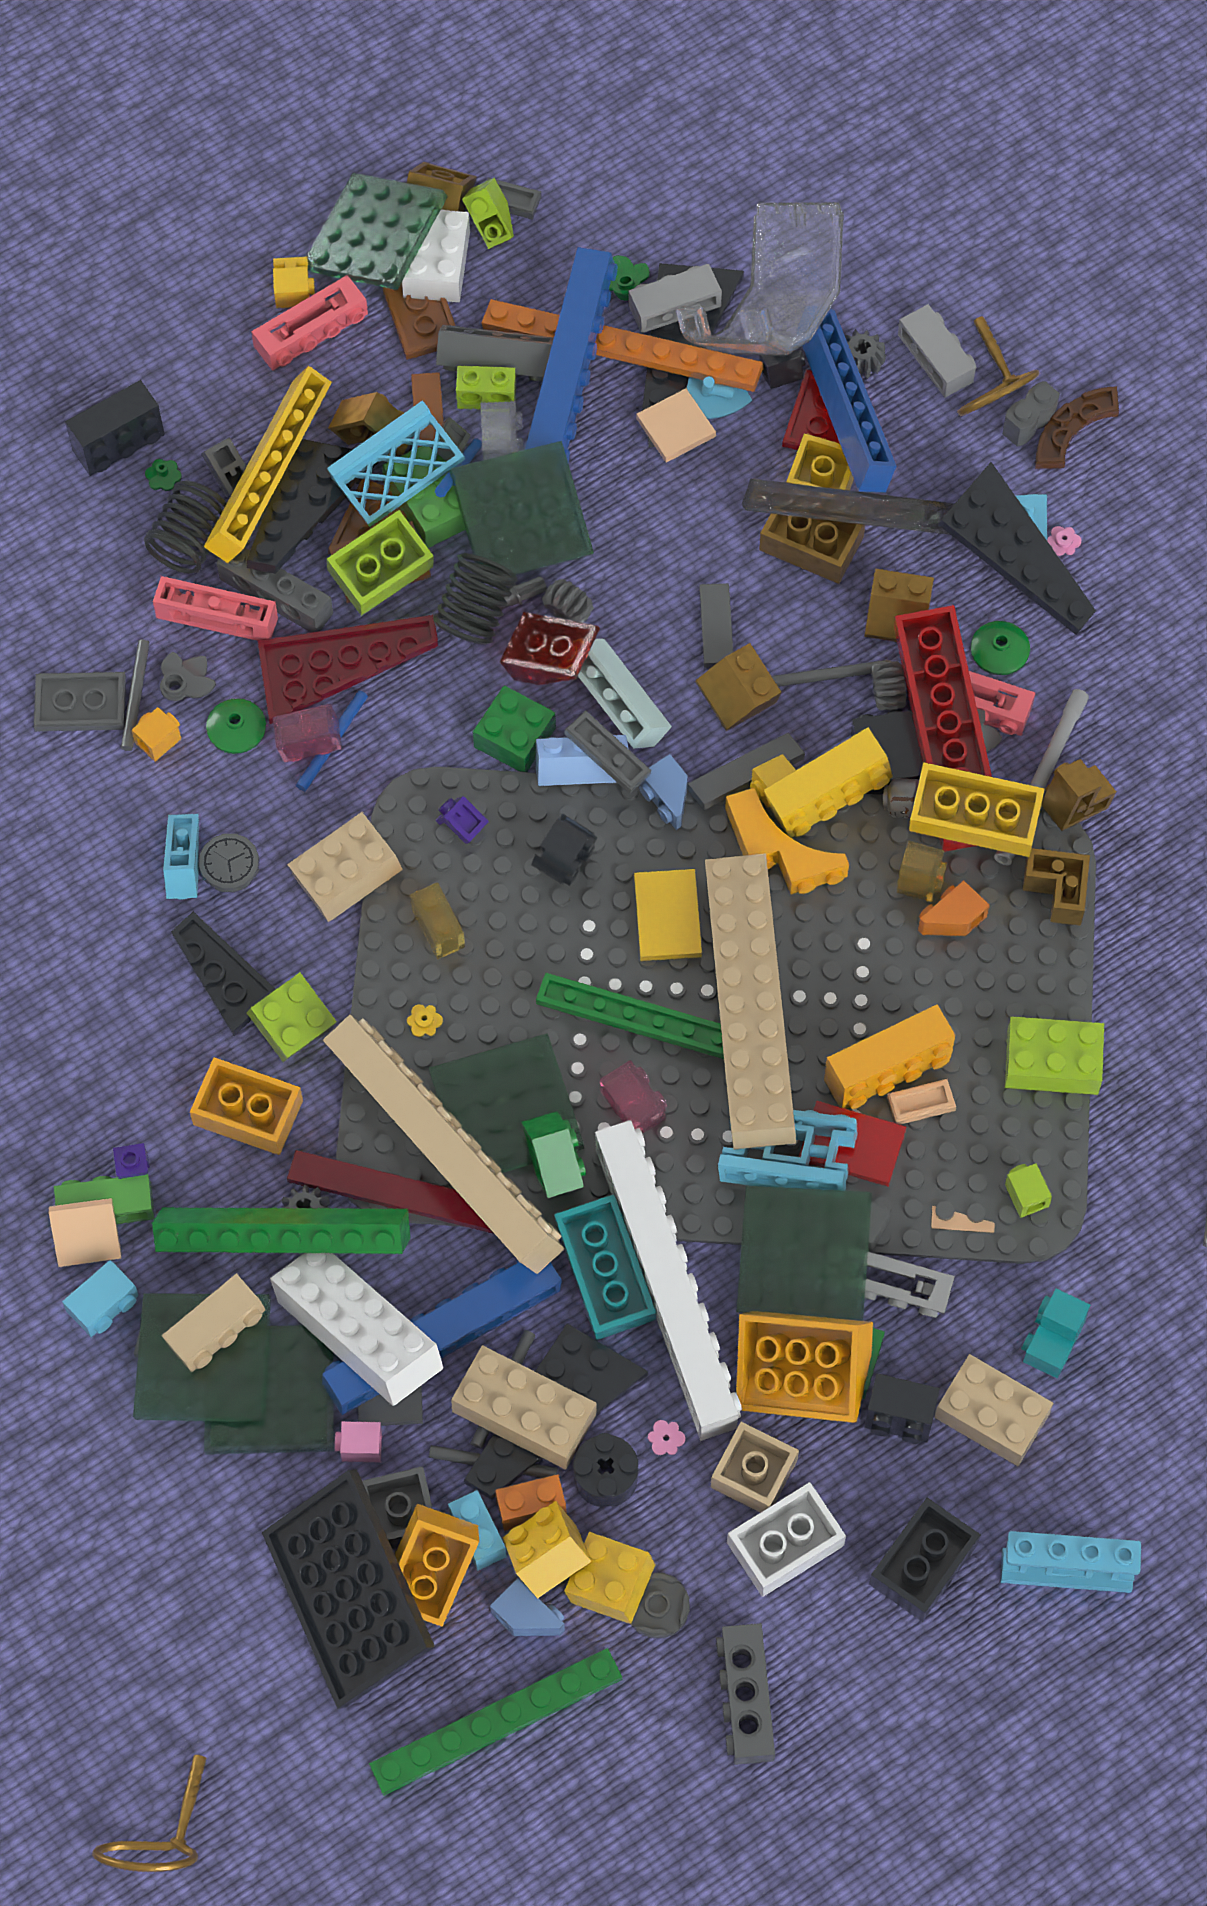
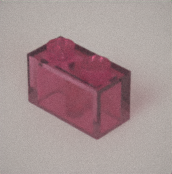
M331 704L273 717L276 748L284 762L299 761L306 757L319 754L325 755L342 749L339 720Z
M630 1060L600 1079V1092L622 1122L631 1120L634 1129L640 1128L643 1134L665 1120L667 1103L659 1091L654 1092L648 1085L650 1080L643 1068H636Z

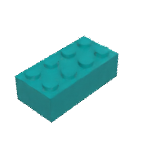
M615 1194L554 1214L555 1224L562 1236L561 1241L595 1339L599 1340L656 1320V1311Z

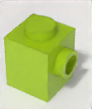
M1037 1163L1028 1167L1026 1164H1021L1009 1171L1010 1174H1007L1005 1187L1020 1218L1049 1207L1052 1195Z

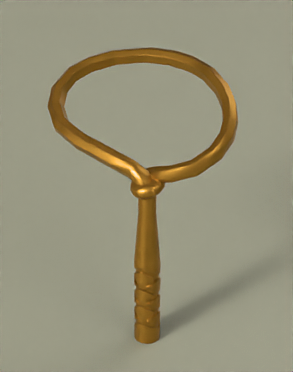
M983 316L976 318L974 324L979 334H981V338L988 348L990 355L1004 376L1003 383L962 406L957 411L960 416L969 414L1034 380L1040 374L1039 370L1036 369L1022 375H1011L1000 347Z
M201 1755L193 1756L190 1775L188 1776L182 1800L177 1833L175 1837L170 1839V1842L117 1841L104 1843L96 1846L92 1851L94 1859L114 1868L138 1872L172 1871L194 1864L198 1860V1854L196 1850L186 1845L187 1841L184 1838L197 1799L199 1784L201 1783L207 1758ZM177 1849L189 1857L166 1863H139L115 1859L102 1853L115 1850L169 1851Z

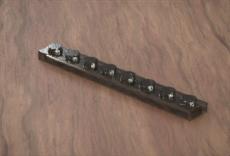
M750 479L742 501V506L746 511L948 535L950 534L938 524L955 504L760 479Z

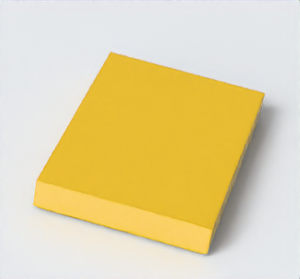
M695 869L634 873L640 961L702 957Z

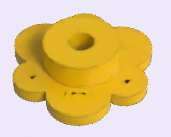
M420 1004L415 1005L411 1010L412 1015L407 1018V1024L411 1026V1032L416 1037H422L425 1034L433 1036L436 1033V1028L440 1027L443 1023L442 1016L436 1013V1008L432 1005L426 1008Z

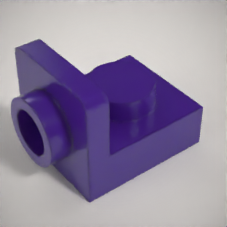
M464 796L455 800L449 798L439 808L438 811L441 815L435 820L439 825L445 823L465 844L470 843L489 822Z
M144 1143L113 1148L118 1179L148 1174V1168H150L149 1158Z

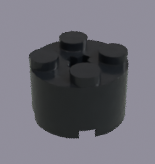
M562 814L561 819L558 818L542 841L540 846L543 852L540 856L535 854L531 866L560 884L571 886L579 874L578 869L582 863L581 860L588 861L595 849L594 844L598 837L588 828Z
M601 1433L588 1439L580 1446L573 1464L574 1481L580 1496L591 1505L598 1507L617 1506L627 1501L634 1493L638 1482V1459L631 1445L620 1437L610 1435L609 1433ZM609 1467L612 1469V1474L609 1472L600 1474L601 1468L607 1469Z

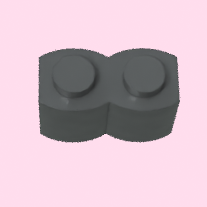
M1046 381L1034 385L1028 391L1025 399L1015 402L1008 409L1002 434L1017 447L1029 442L1034 437L1037 429L1046 426L1050 418L1057 411L1060 393Z

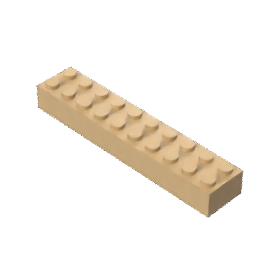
M766 853L706 859L705 866L733 1150L795 1144V1123Z
M349 1015L323 1041L518 1261L538 1274L565 1249L558 1241L562 1237L561 1234L540 1216L542 1213L530 1200H527L520 1194L522 1191L501 1172V1167L490 1156H487L481 1150L482 1146L473 1136L467 1134L459 1120L442 1106L441 1100L422 1084L423 1080L403 1063L404 1059L392 1047H389L380 1032L364 1018L358 1021L352 1015Z

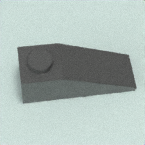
M230 437L201 453L215 480L228 499L231 497L247 467ZM266 506V508L264 509V511H263V513H262V515H261V517H260L258 523H259L260 521H262V519H263V517H264V514H265V512H266L267 506Z

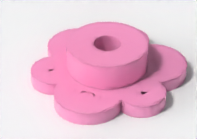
M1056 526L1052 529L1051 536L1048 537L1047 541L1057 556H1062L1065 553L1073 555L1075 548L1081 545V537L1074 534L1073 528L1067 527L1064 529L1061 526Z
M659 1420L655 1422L653 1431L648 1434V1440L653 1443L652 1450L656 1455H664L666 1452L669 1455H674L677 1453V1447L685 1443V1435L679 1431V1425L676 1422L668 1424L664 1420Z

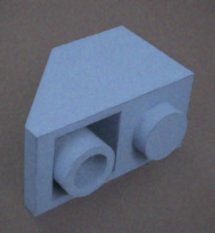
M669 754L649 767L652 770L651 774L640 784L639 789L647 801L650 802L652 800L658 807L657 811L661 819L666 824L670 822L677 830L682 825L688 775Z
M518 1578L490 1605L491 1614L513 1636H560L565 1631L562 1613L552 1604L547 1607Z

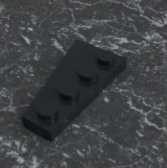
M193 911L171 931L172 936L233 1036H235L251 1021L247 1014L248 1010L276 989Z

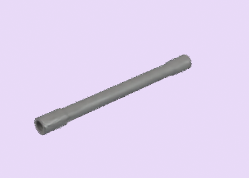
M1080 689L1072 691L1064 707L1060 722L1030 783L1031 786L1046 787L1071 731L1089 699L1085 691ZM997 850L994 858L1003 865H1010L1015 854Z

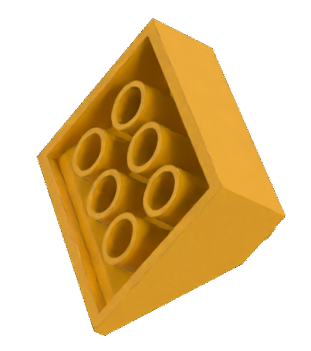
M762 1311L739 1314L736 1393L742 1408L740 1411L857 1422L872 1355L873 1322Z

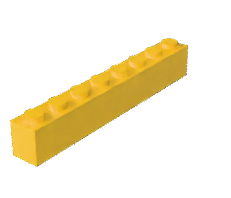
M309 365L291 383L204 545L206 549L226 563H229L244 549L332 383Z

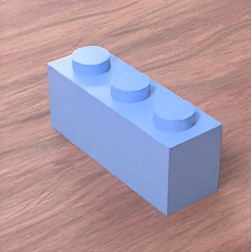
M613 735L628 748L626 735ZM569 738L536 739L538 786L616 783L611 776Z

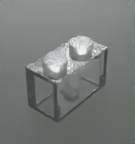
M515 401L481 403L483 467H518V455H524L523 438H517V430H522V412L516 413Z

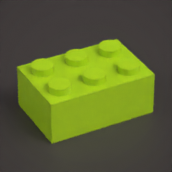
M398 510L328 557L327 571L362 616L433 568L434 556L400 510Z
M1010 1017L1007 1030L1005 1088L1098 1095L1103 1076L1104 1023Z

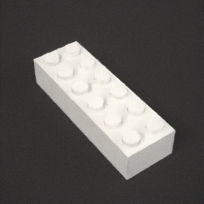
M304 1253L270 1278L278 1303L392 1406L396 1405L443 1369L437 1344L333 1253Z

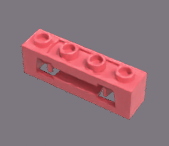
M346 275L251 331L254 348L272 371L280 366H286L298 355L313 350L320 342L337 336L342 329L363 320L368 315L367 300L349 276ZM340 290L339 294L325 301V298L331 296L332 294ZM285 323V325H284L283 327H281L280 329H278V330H276V331H274V332H272V333L270 332L271 330L275 329V328L278 327L279 325Z
M164 576L160 578L153 599L155 614L158 619L256 641L271 639L278 620L275 601ZM179 589L189 590V591H187L185 594H183V593L180 592ZM250 605L259 606V611L250 609Z
M969 671L977 709L985 710L984 725L998 728L1005 734L1022 736L1033 707L1035 692ZM998 691H1002V692H1005V693H1007V694H1011V695L1017 696V698L1012 697V696H1009V695L1002 694V693H1000V692H998Z

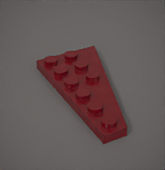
M433 615L258 640L269 723L273 724L438 647Z

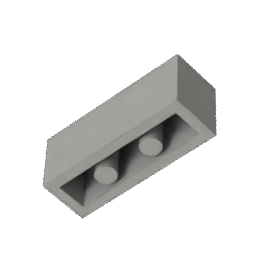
M709 264L693 266L685 272L667 275L653 283L640 284L634 289L629 290V308L640 332L644 333L721 307L722 290Z
M929 304L899 319L898 336L944 398L974 382L976 363L970 354L966 355L961 348L957 336L948 331L942 316L938 312H934Z

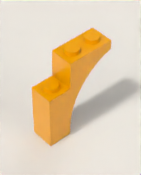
M755 788L726 796L725 810L743 856L766 853L767 868L770 869L776 863L779 864L790 894L797 892L800 894L808 893L814 890L816 886L826 883L829 885L837 884L844 880L845 877H848L849 862L845 854L815 850L790 838L770 819L758 798Z

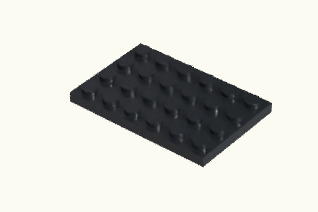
M357 1469L347 1470L262 1532L337 1709L346 1708L435 1647Z

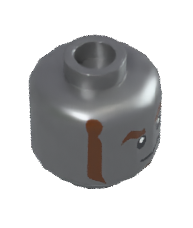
M896 778L884 787L883 807L888 810L892 817L911 818L919 780Z

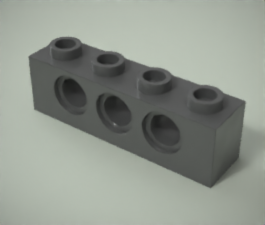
M245 547L229 563H226L221 558L218 560L217 568L221 581L245 595L275 601L278 614L311 633L321 631L333 615L330 596L287 571L280 569L276 574L247 568V558L250 550Z
M762 1623L722 1627V1637H716L717 1656L724 1657L725 1669L719 1670L721 1690L727 1689L728 1702H722L724 1723L730 1722L731 1735H726L727 1756L734 1755V1765L773 1762L775 1759ZM737 1655H745L750 1659L751 1663L746 1668H738L733 1664L732 1660ZM747 1687L753 1691L754 1697L749 1701H742L736 1696V1691L739 1688ZM744 1720H751L757 1725L758 1729L752 1734H745L740 1730L739 1724Z

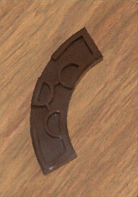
M1117 386L1085 392L1081 394V397L1065 403L1054 413L1040 435L1036 451L1035 469L1064 468L1067 448L1080 430L1097 420L1118 417Z

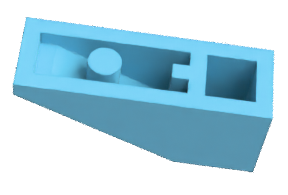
M198 814L168 815L163 868L167 899L197 898L199 880Z

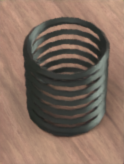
M189 480L180 481L174 485L172 489L173 495L168 496V503L162 506L163 512L157 515L158 521H154L152 524L153 530H149L144 537L145 547L155 559L173 570L187 574L199 572L202 568L201 564L207 559L206 555L210 553L208 549H204V545L214 525H210L206 520L213 521L216 524L220 516L214 515L197 500L182 495L180 490L188 491L210 503L220 515L223 511L221 507L208 495L193 487L213 496L224 508L227 504L217 492L205 485ZM173 499H175L179 504L172 503ZM171 508L174 513L167 512V509ZM180 510H182V511H184V512L190 514L191 516H193L194 518H196L198 521H195L194 519H192V518L186 516V515H185L184 513H182ZM165 516L168 521H162V518ZM175 519H177V520H179V521L185 523L186 525H188L189 527H191V528L194 529V530H191V529L185 527L184 525L180 524V523H179L178 521H176ZM158 525H160L163 528V530L157 529ZM170 528H172V529H174V530L180 532L181 534H183V535L186 536L187 538H184L183 536H181V535L175 533V532H174L173 530H171ZM200 528L207 529L210 534H205ZM195 537L203 538L205 543H200ZM153 538L161 540L164 544L180 553L189 555L193 560H186L173 555L159 546ZM150 544L162 555L168 557L173 561L186 565L196 566L194 567V569H188L175 565L161 557L156 551L153 550ZM190 546L198 547L200 552L195 551Z
M469 553L457 555L459 562L454 564L455 573L450 574L451 583L446 584L447 593L442 594L444 603L438 605L439 613L433 615V620L438 627L458 638L477 644L486 645L492 643V637L496 636L492 628L500 626L495 617L504 616L499 607L508 606L506 599L503 597L512 595L507 587L516 585L515 582L518 581L516 574L503 565L478 555ZM465 559H470V560L478 561V562H481V563H483V564L489 565V566H491V567H488V566H485V565H482V564H478V563H474V562H467ZM459 567H466L473 573L463 572ZM455 577H461L469 583L458 582ZM483 583L489 584V585L494 586V587H496V588H498V589H495V588L490 587V586H488V585H485V584H483ZM451 587H457L464 593L454 592ZM479 593H482V594H484V595H487V596H489V597H491V598L485 597V596H483V595H481V594H479ZM447 597H453L460 603L450 602ZM472 602L478 603V604H480V605H482V606H485V607H487V608H489V609H486V608H483V607H481V606H478V605H476V604H474V603H472ZM443 607H448L455 613L445 612ZM467 612H471V613L476 614V615H478V616H481V617H483V618H485V619H487V620L478 618V617H476V616H474V615H472V614H469V613H467ZM439 619L447 620L468 632L485 637L486 639L459 632L442 623Z

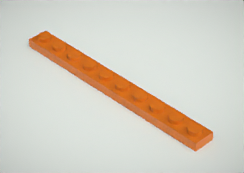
M491 299L481 323L483 329L554 337L560 315ZM605 325L603 326L602 333H597L595 341L597 343V356L700 380L710 376L715 380V383L755 392L763 370V362Z

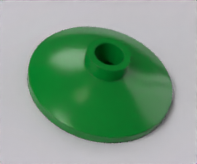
M993 621L981 626L975 632L971 641V655L975 663L984 671L994 675H1008L1018 671L1025 665L1030 653V643L1024 631L1006 621ZM996 641H1003L1006 645L1000 646Z
M229 699L218 704L210 712L206 723V730L210 741L215 747L227 753L238 754L253 749L261 742L266 731V720L262 710L253 702L245 699ZM233 719H240L238 724L230 723Z

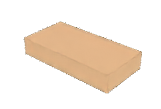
M948 1079L887 1094L894 1122L900 1125L956 1111V1104Z

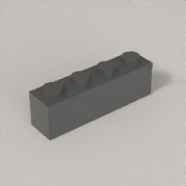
M442 325L438 333L436 365H441L443 369L448 371H457V366L515 368L516 377L517 375H526L530 380L543 381L554 337Z

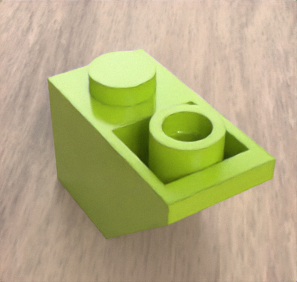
M492 178L471 188L462 200L488 249L513 238L514 234L508 202L496 179Z

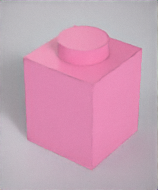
M342 1421L341 1432L335 1433V1451H340L342 1462H381V1422Z

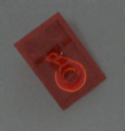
M523 612L499 662L515 681L543 685L575 680L600 628L597 625Z

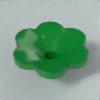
M156 459L152 463V467L147 468L145 471V477L149 480V486L153 490L171 491L175 483L180 482L182 479L178 465L173 460L164 461Z

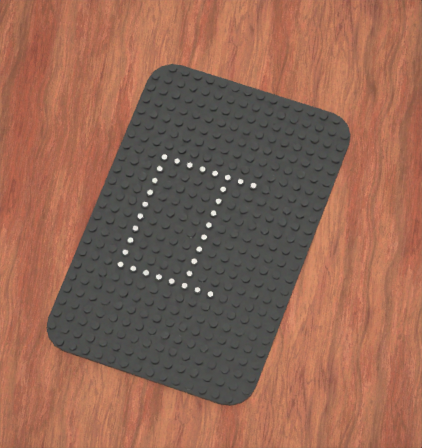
M428 767L413 769L389 783L377 798L371 816V824L394 852L403 870L363 898L351 1015L358 1021L364 1018L380 1032L389 1047H392L404 1059L403 1063L423 1080L422 1084L441 1100L442 1106L459 1120L467 1134L475 1138L482 1146L481 1150L501 1167V1172L522 1191L520 1194L537 1207L542 1213L540 1216L547 1223H550L557 1230L554 1214L612 1195L596 1152L595 1132L631 1120L634 1129L640 1128L645 1141V1146H643L645 1150L644 1157H650L656 1172V1175H654L655 1187H662L666 1199V1204H664L666 1208L665 1215L671 1214L677 1229V1233H675L677 1241L829 1251L831 1241L861 1249L816 1224V1213L826 1196L720 1181L718 1170L720 1154H722L723 1147L733 1148L724 1059L536 1004V998L546 972L721 1024L705 860L743 856L725 810L726 799L703 810L688 791L687 785L682 825L676 830L670 822L666 824L661 819L657 811L658 807L652 800L649 802L643 797L639 786L629 794L617 782L538 786L537 774L531 772ZM864 794L863 798L856 804L850 806L847 804L837 810V814L827 821L820 820L812 825L806 834L792 837L793 840L815 850L845 854L849 862L848 877H845L844 880L837 884L829 885L826 883L816 886L814 890L808 893L800 894L797 892L790 894L779 864L776 863L772 868L768 869L793 1110H814L816 1101L839 1107L824 1081L827 1057L938 1004L956 1035L950 1061L939 1069L934 1070L932 1067L922 1072V1075L912 1082L906 1083V1081L895 1085V1088L889 1093L948 1079L956 1104V1111L901 1124L907 1128L889 1187L848 1175L846 1185L855 1188L861 1197L869 1201L875 1199L883 1203L890 1212L889 1224L872 1253L1015 1264L1047 1261L1065 1251L1082 1229L1087 1208L1090 1094L1005 1088L1007 1030L1010 1017L1092 1022L1096 860L1092 841L1080 823L1061 831L1041 806L1032 848L1090 855L1085 912L1081 926L1050 922L1053 894L1023 891L1027 856L1015 854L1010 865H1003L994 858L997 850L974 846L942 852L939 837L909 831L910 818L892 817L888 810L883 807V795ZM464 796L489 821L470 843L465 844L445 823L439 825L435 821L441 815L438 811L439 808L449 798L455 800ZM759 799L770 819L785 833L770 807L767 808L762 800ZM562 814L588 828L598 837L594 844L595 849L588 861L581 860L582 863L578 869L579 874L571 886L567 884L562 885L531 866L535 854L540 856L543 852L540 846L556 820L558 818L561 819ZM695 869L702 957L640 961L634 873ZM963 880L990 905L987 918L966 936L922 935L918 931L920 913L930 904L935 906L942 900L941 896L946 889L952 885L958 886ZM420 1004L425 1008L432 1005L436 1008V1013L442 1016L443 1023L440 1027L436 1028V1033L433 1036L425 1034L422 1037H416L412 1034L411 1026L407 1024V1018L412 1015L411 1010L415 1005ZM345 1066L336 1160L454 1189ZM876 1094L868 1098L867 1102L857 1109L847 1108L851 1111L895 1123L887 1100V1094L883 1096ZM558 1111L563 1120L568 1119L570 1127L576 1133L579 1146L574 1148H576L578 1156L583 1160L586 1175L582 1176L584 1187L547 1198L537 1181L521 1122ZM796 1140L795 1144L775 1145L773 1154L799 1157L803 1141ZM749 1148L747 1158L763 1160L764 1150ZM1037 1163L1052 1195V1199L1048 1208L1020 1218L1005 1187L1007 1174H1010L1009 1171L1018 1165L1026 1164L1028 1167ZM809 1164L810 1167L823 1168L820 1166ZM348 1197L350 1202L359 1209H393ZM932 1206H936V1216L944 1221L950 1220L954 1216V1212L967 1215L968 1219L974 1223H979L983 1220L994 1222V1233L932 1229ZM408 1213L409 1223L460 1226Z

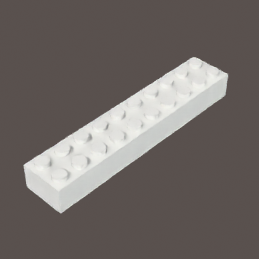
M631 1120L596 1131L595 1146L611 1194H615L656 1311L658 1325L700 1441L737 1429L738 1418L741 1417V1404L737 1393H730L729 1381L731 1377L726 1363H719L718 1351L720 1347L714 1332L708 1333V1313L704 1303L698 1304L697 1302L698 1286L693 1273L687 1274L686 1262L688 1260L682 1244L676 1245L675 1233H677L673 1217L671 1214L665 1215V1195L661 1186L655 1187L654 1175H656L651 1158L644 1157L645 1150L643 1146H645L642 1132L640 1128L634 1129Z

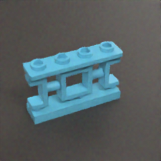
M793 1110L796 1140L804 1141L801 1158L773 1154L775 1146L751 1148L764 1150L763 1160L747 1158L749 1148L733 1150V1148L723 1147L718 1162L720 1181L844 1198L846 1179L848 1178V1164L836 1163L835 1160L838 1146L854 1148L858 1135L857 1120L842 1114L828 1115L820 1114L813 1110ZM815 1135L831 1137L829 1146L814 1145ZM810 1157L826 1159L825 1169L810 1167Z
M1010 1531L1007 1547L1002 1549L1000 1583L1131 1593L1134 1575L1140 1573L1141 1542Z

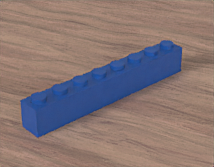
M577 247L522 459L527 471L561 476L563 467L568 465L570 458L569 442L574 440L577 425L574 422L577 413L580 414L583 408L584 399L581 396L584 387L588 386L590 381V370L588 369L590 360H594L596 357L597 343L595 341L597 333H602L604 326L603 310L610 303L611 291L609 286L611 281H615L618 266L614 263L611 252Z
M807 308L798 337L859 492L886 493L897 466L835 310Z
M517 1260V1264L510 1268L502 1267L497 1269L489 1276L490 1279L480 1285L478 1282L469 1285L463 1290L462 1295L453 1300L451 1298L444 1299L435 1306L434 1311L427 1315L423 1313L418 1314L410 1319V1321L437 1344L440 1358L442 1359L560 1292L562 1279L552 1264L549 1263L542 1271L536 1274ZM337 1360L325 1368V1372L322 1373V1384L341 1415L379 1395L374 1388L344 1361Z

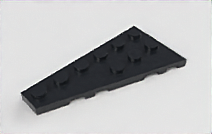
M659 263L657 281L667 275L685 272L693 266ZM711 268L722 290L721 307L651 330V336L707 349L727 306L730 305L738 284L740 285L744 278V271ZM647 367L642 411L685 389L689 377Z
M306 439L301 440L271 496L248 555L247 568L276 574L296 552V547L313 534V529L317 524H322L343 502L346 495L332 480L327 468L353 449ZM354 478L346 486L350 490L355 483L359 484L362 479Z
M990 462L941 519L938 525L1077 635L1096 612L1095 608L993 463Z
M569 1324L565 1325L535 1371L596 1402L595 1417L615 1399L618 1400L634 1384L638 1381L641 1382L648 1376V1371ZM494 1434L465 1477L464 1483L492 1500L496 1497V1489L510 1486L522 1476V1473L544 1458Z

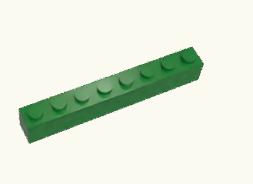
M162 1207L152 1222L155 1252L403 1254L411 1238L408 1209Z

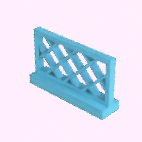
M422 400L327 469L335 484L340 487L368 526L371 527L464 461L465 457ZM431 424L436 430L434 441L419 440L421 430ZM402 444L413 445L411 457H395L397 448ZM418 446L433 447L431 461L415 459ZM438 448L450 449L455 455L447 462L436 461ZM378 461L389 462L387 475L371 474L373 465ZM394 463L409 464L407 478L392 476ZM414 465L429 466L428 475L423 479L412 478ZM354 478L365 479L363 492L350 491L346 484ZM370 480L385 481L383 495L368 493ZM390 482L405 483L404 492L399 496L388 495ZM356 498H361V503ZM366 499L381 500L380 510L369 516L365 511Z

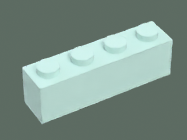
M605 639L582 640L586 643V650L580 662L573 668L575 673L620 732L626 735L627 741L633 749L655 747L672 726ZM575 650L570 655L568 660L569 663L573 662L577 658L579 654L578 650Z

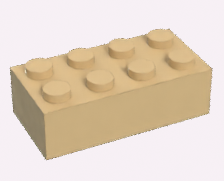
M483 1345L451 1399L453 1413L565 1470L596 1416L597 1405L596 1402Z

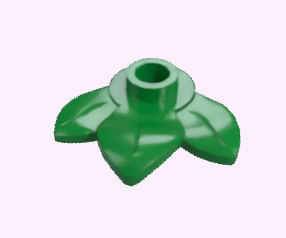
M616 255L613 257V260L618 266L615 281H611L609 290L613 291L620 300L628 301L629 290L634 289L648 279L650 274L649 267L646 263L633 265L626 256Z

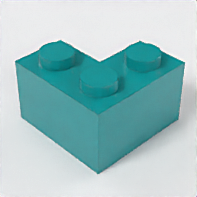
M1057 1288L1052 1297L1045 1295L1035 1320L1039 1327L1035 1335L1030 1332L1028 1333L1021 1350L1026 1352L1023 1362L1058 1379L1085 1324L1091 1305Z

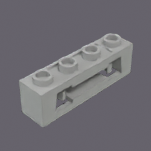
M831 1241L821 1277L822 1280L828 1281L826 1285L828 1288L845 1292V1288L850 1287L858 1290L857 1296L874 1301L877 1295L889 1299L888 1305L901 1309H906L907 1304L920 1307L919 1314L937 1318L938 1313L945 1314L955 1276L833 1241ZM845 1255L865 1261V1266L914 1280L916 1276L934 1280L936 1283L932 1285L918 1280L915 1291L916 1293L930 1296L928 1300L911 1296V1291L862 1277L860 1281L844 1277L843 1271L858 1276L861 1267L860 1263L845 1260Z

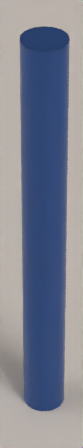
M475 438L462 453L465 460L452 468L436 487L435 494L438 497H444L482 448L483 443L480 439Z
M360 690L357 691L297 782L296 787L306 792L368 698L366 693Z

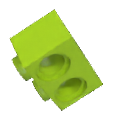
M457 366V409L515 411V368Z

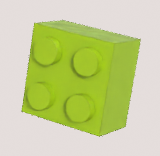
M301 972L255 1004L247 1012L282 1062H285L337 1023Z

